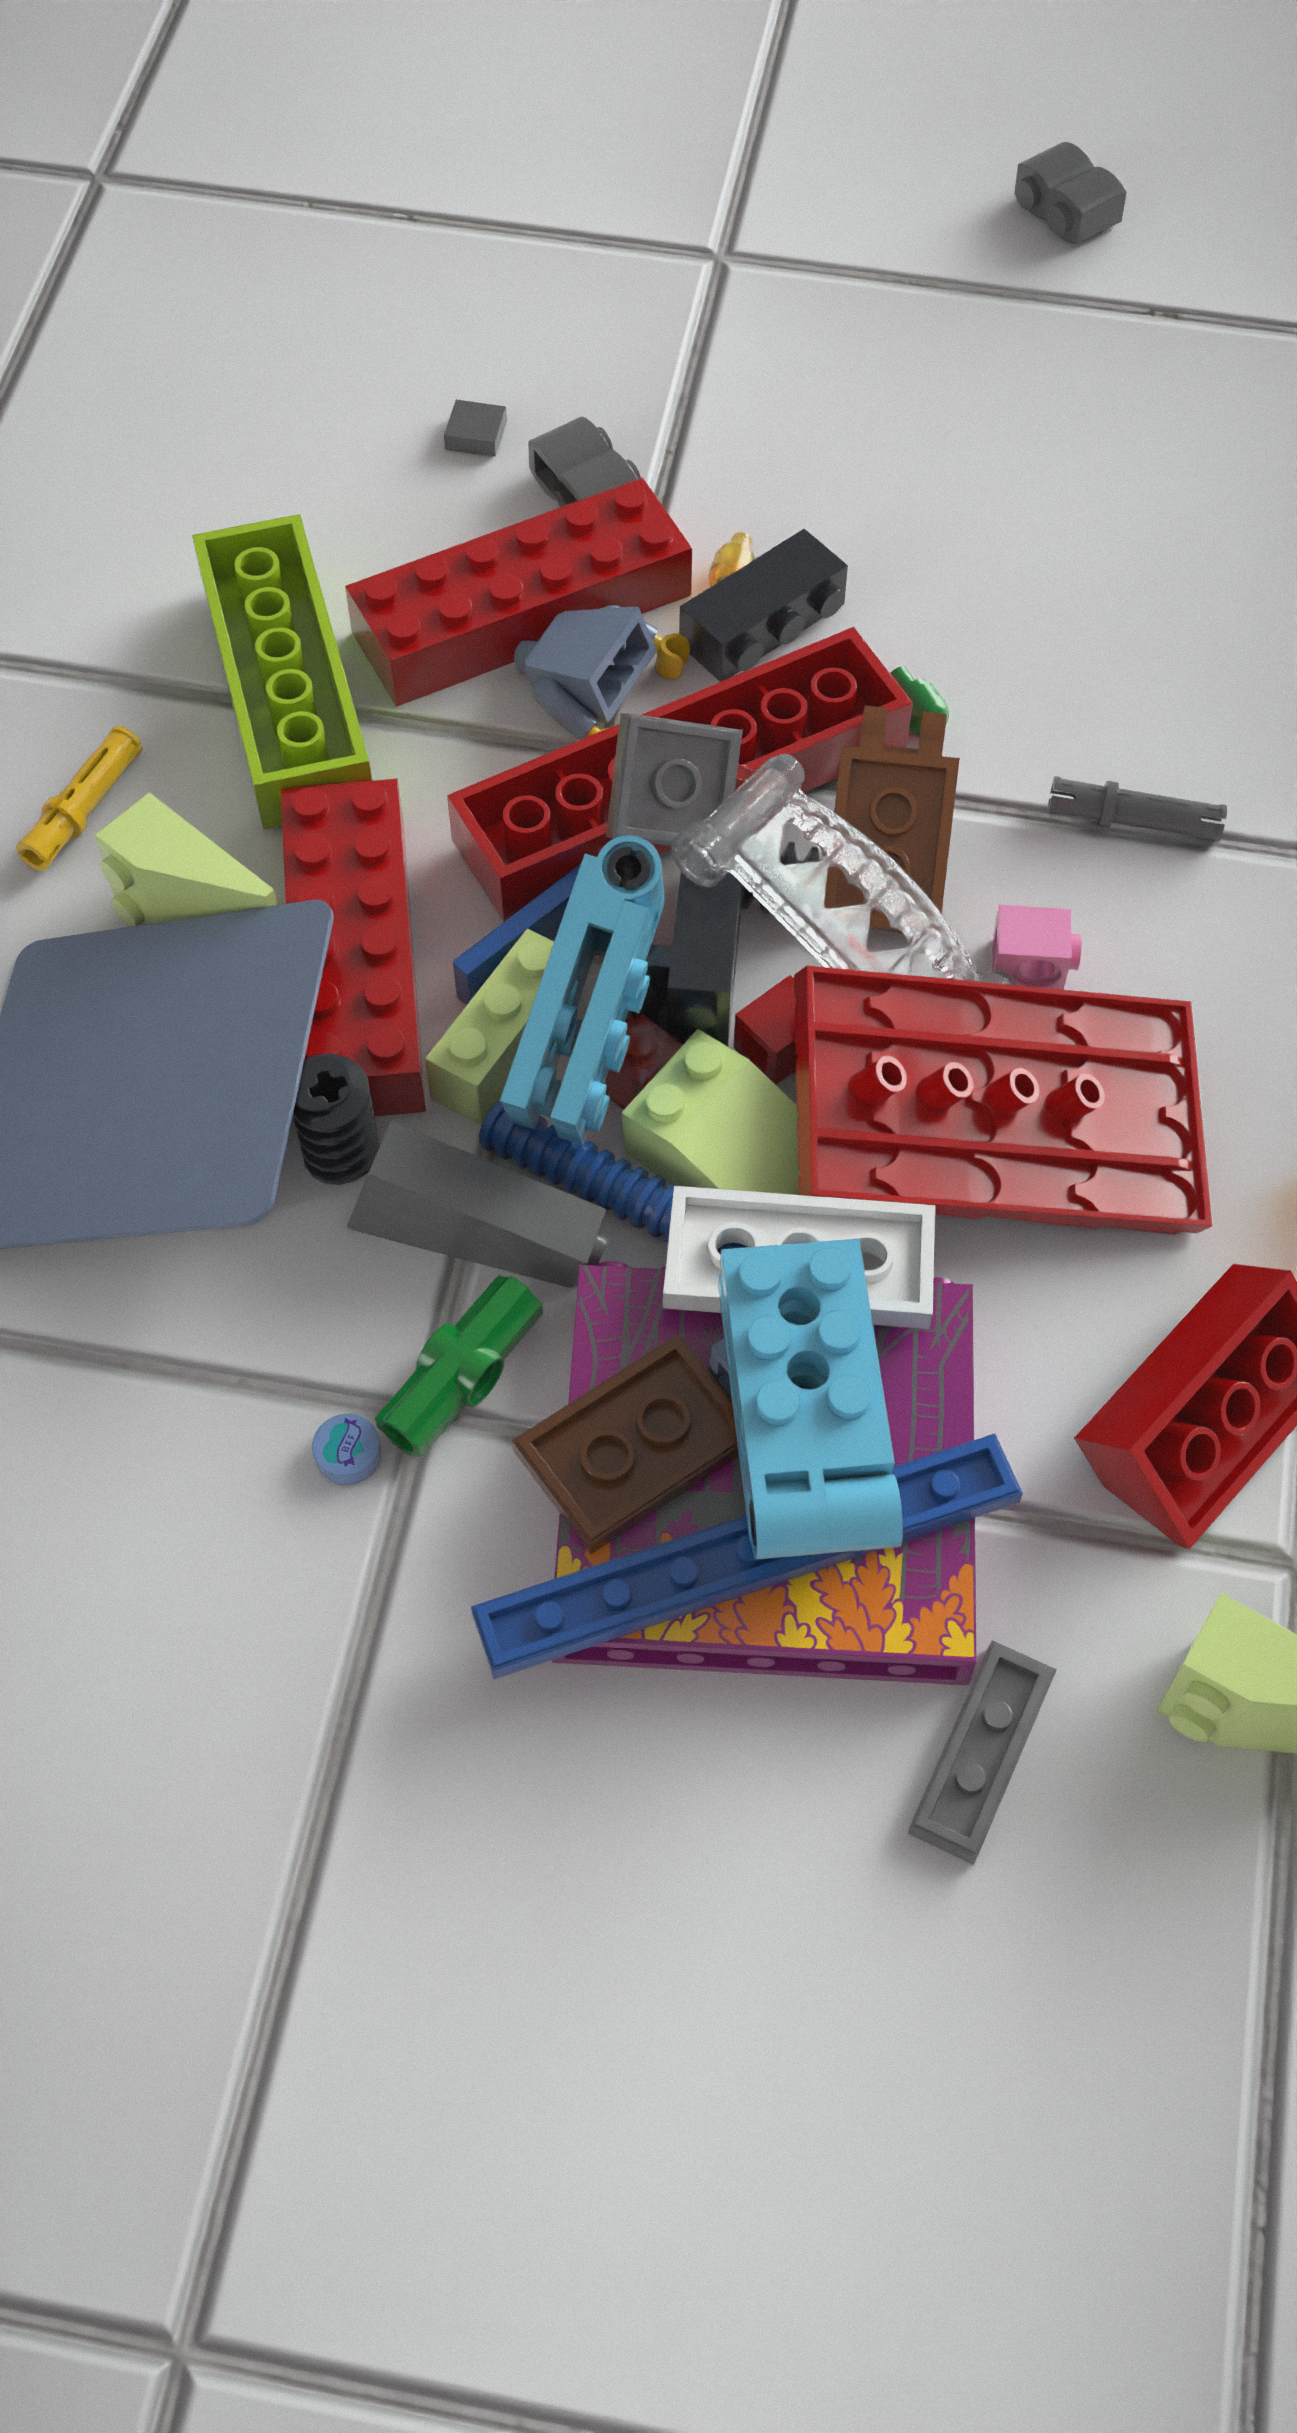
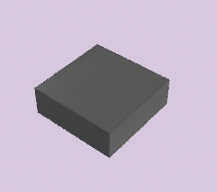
M456 399L444 433L445 449L496 457L507 422L506 406Z

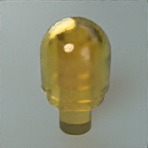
M743 532L735 533L732 536L731 542L724 544L715 553L708 575L710 587L755 559L753 552L750 550L753 541L748 534Z

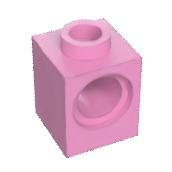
M999 905L991 940V983L1064 990L1068 970L1079 969L1082 948L1081 934H1071V909Z

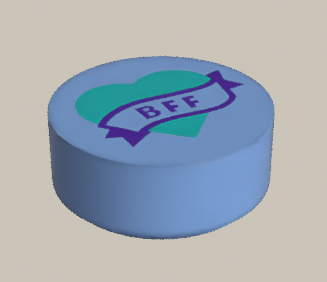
M354 1414L334 1416L325 1421L314 1435L312 1451L317 1468L325 1478L334 1483L349 1485L361 1482L368 1478L379 1465L381 1445L375 1427L361 1416Z

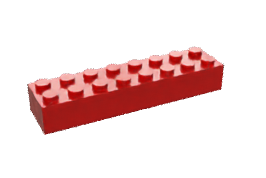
M851 627L641 715L743 730L731 817L732 824L837 779L842 746L860 747L864 705L888 708L884 745L907 748L913 702L855 627ZM619 724L447 795L452 841L503 922L581 864L584 854L598 857L601 849L614 839L606 837ZM651 843L659 855L677 848V846Z

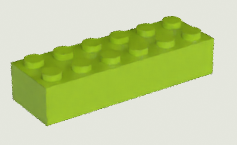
M301 514L192 535L202 584L263 830L282 826L280 788L372 781L368 754Z

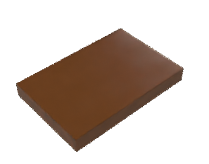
M679 1333L512 1440L514 1453L590 1554H593L739 1456L732 1398Z

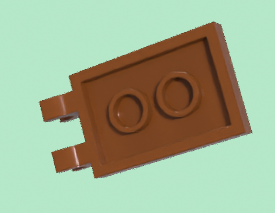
M864 705L860 747L842 746L821 925L938 937L960 758L942 756L947 714L923 712L918 749L885 746L884 737L888 708Z

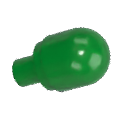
M905 666L897 667L890 673L913 702L909 727L913 734L920 736L923 712L947 714V725L949 720L948 706L932 683L927 682L923 678L914 679Z

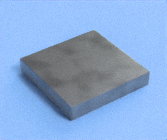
M621 713L606 837L617 838L633 835L654 844L727 851L743 730Z

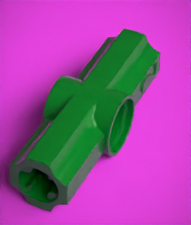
M498 1275L455 1325L445 1323L431 1335L419 1354L416 1363L417 1370L375 1417L377 1428L389 1438L393 1445L409 1456L412 1454L422 1458L466 1405L468 1407H475L489 1395L502 1374L504 1359L543 1315V1305L531 1293L529 1287L512 1276L503 1277Z

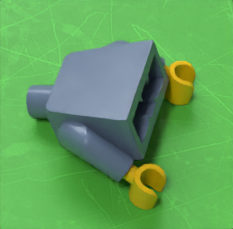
M609 605L600 609L564 611L558 614L539 641H521L515 650L514 663L519 673L528 676L533 687L532 693L537 703L577 740H581L603 731L596 724L598 722H610L655 654H658L655 667L660 675L669 679H678L682 674L684 664L687 663L690 645L687 638L681 634H668L663 638L656 634L658 628L644 621L639 607Z

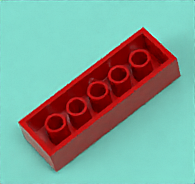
M642 477L346 585L345 590L351 630L397 707L514 663L515 650L521 641H539L554 618L564 611L592 610L609 605H618L620 607H639L641 614L691 596L692 547Z
M398 778L280 788L286 904L322 900L330 906L334 914L304 1060L313 1055L332 1053L346 1056L359 1064L368 1077L375 1117L426 1112L404 821Z

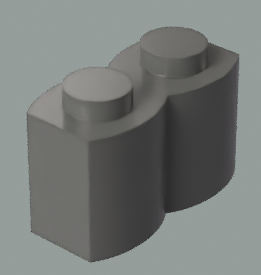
M1062 142L1018 164L1014 194L1023 209L1028 210L1035 217L1046 219L1053 233L1066 242L1079 244L1122 222L1127 191L1119 179L1110 171L1102 167H1094L1090 158L1079 147L1069 142Z
M583 416L528 441L529 469L543 491L553 500L557 501L560 507L641 478L636 465L629 459L625 460L619 453L613 450L612 442L606 431L602 427H596Z

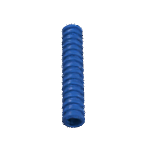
M500 1101L491 1107L482 1122L479 1132L481 1148L488 1152L496 1148V1155L504 1160L512 1157L513 1164L521 1169L529 1165V1172L537 1177L546 1174V1181L554 1186L562 1182L564 1191L570 1194L579 1191L580 1199L588 1202L596 1200L597 1206L605 1208L606 1211L611 1208L614 1209V1216L622 1221L630 1217L633 1227L641 1229L647 1226L648 1234L655 1238L663 1234L665 1235V1242L668 1244L674 1186L678 1185L673 1184L666 1187L665 1179L658 1175L650 1179L649 1172L642 1167L632 1170V1163L625 1158L615 1161V1154L607 1149L599 1153L598 1146L591 1141L580 1145L559 1138L554 1125L548 1127V1120L542 1116L539 1117L534 1130L512 1123ZM727 1243L718 1248L717 1251L721 1255V1249L745 1248L746 1246L739 1243Z

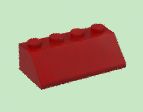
M1232 1264L1074 1437V1440L1102 1485L1180 1547L1190 1549L1297 1426V1281L1291 1270Z

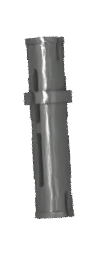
M1054 776L1050 794L1073 797V799L1052 795L1051 799L1049 798L1047 813L1051 814L1059 813L1097 819L1098 826L1110 827L1111 823L1114 822L1208 838L1217 842L1221 840L1225 824L1206 822L1201 819L1221 822L1222 819L1227 817V805L1225 804L1216 805L1120 789L1119 782L1106 781L1105 785L1102 786L1062 779L1059 776Z

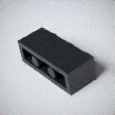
M804 528L681 605L679 634L687 638L690 645L689 654L718 681L721 682L731 678L740 671H747L752 668L760 658L780 645L791 643L802 631L822 618L833 616L845 602L848 565Z

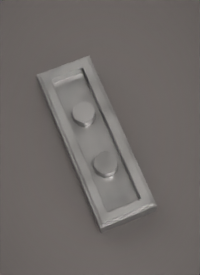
M993 1640L991 1641L915 1813L908 1834L973 1865L975 1864L1057 1669Z

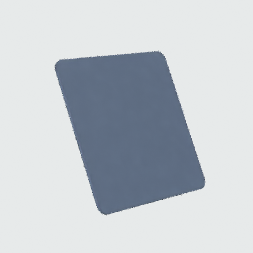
M309 900L43 939L29 944L20 952L14 965L0 1014V1249L249 1226L267 1216L274 1205L334 920L333 911L326 902L322 900Z

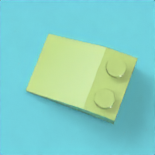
M150 792L95 834L103 859L99 866L105 878L110 882L114 898L111 899L112 907L117 915L130 927L277 905L275 891L272 887Z
M699 1029L696 1030L621 1113L625 1154L672 1184L686 1187L799 1195L798 1176L800 1175V1170H798L797 1117H799V1112H797V1105L748 1058Z
M1221 1593L1156 1711L1169 1717L1170 1724L1179 1733L1195 1741L1206 1742L1209 1740L1220 1747L1297 1754V1634Z

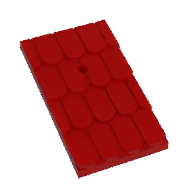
M808 965L794 974V996L796 999L795 1044L796 1055H798V1060H796L797 1112H799V1117H797L798 1170H800V1175L798 1176L799 1195L935 1205V1215L968 1219L993 1217L1087 1229L1103 1226L1175 1235L1180 1232L1197 1234L1212 1227L1191 1001Z

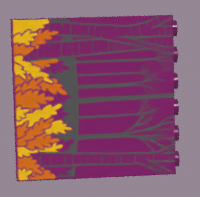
M605 1261L596 1266L579 1265L568 1404L678 1333L708 1369L712 1345L724 1338L721 1313L663 1308L666 1266L661 1269L635 1268L617 1261ZM934 1277L933 1315L930 1329L873 1325L895 1461L894 1466L974 1440L973 1284H955L949 1279ZM739 1456L593 1554L589 1553L559 1513L554 1579L746 1516ZM975 1518L904 1541L901 1547L883 1548L551 1661L552 1663L969 1685L977 1662Z

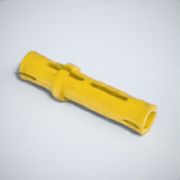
M114 726L97 750L92 753L74 775L66 788L58 796L50 797L41 808L42 816L39 818V821L16 845V850L19 851L17 854L26 864L36 870H47L64 845L71 838H77L87 827L86 819L89 817V814L110 791L125 769L142 752L143 747L139 746L141 741L133 732L122 726Z

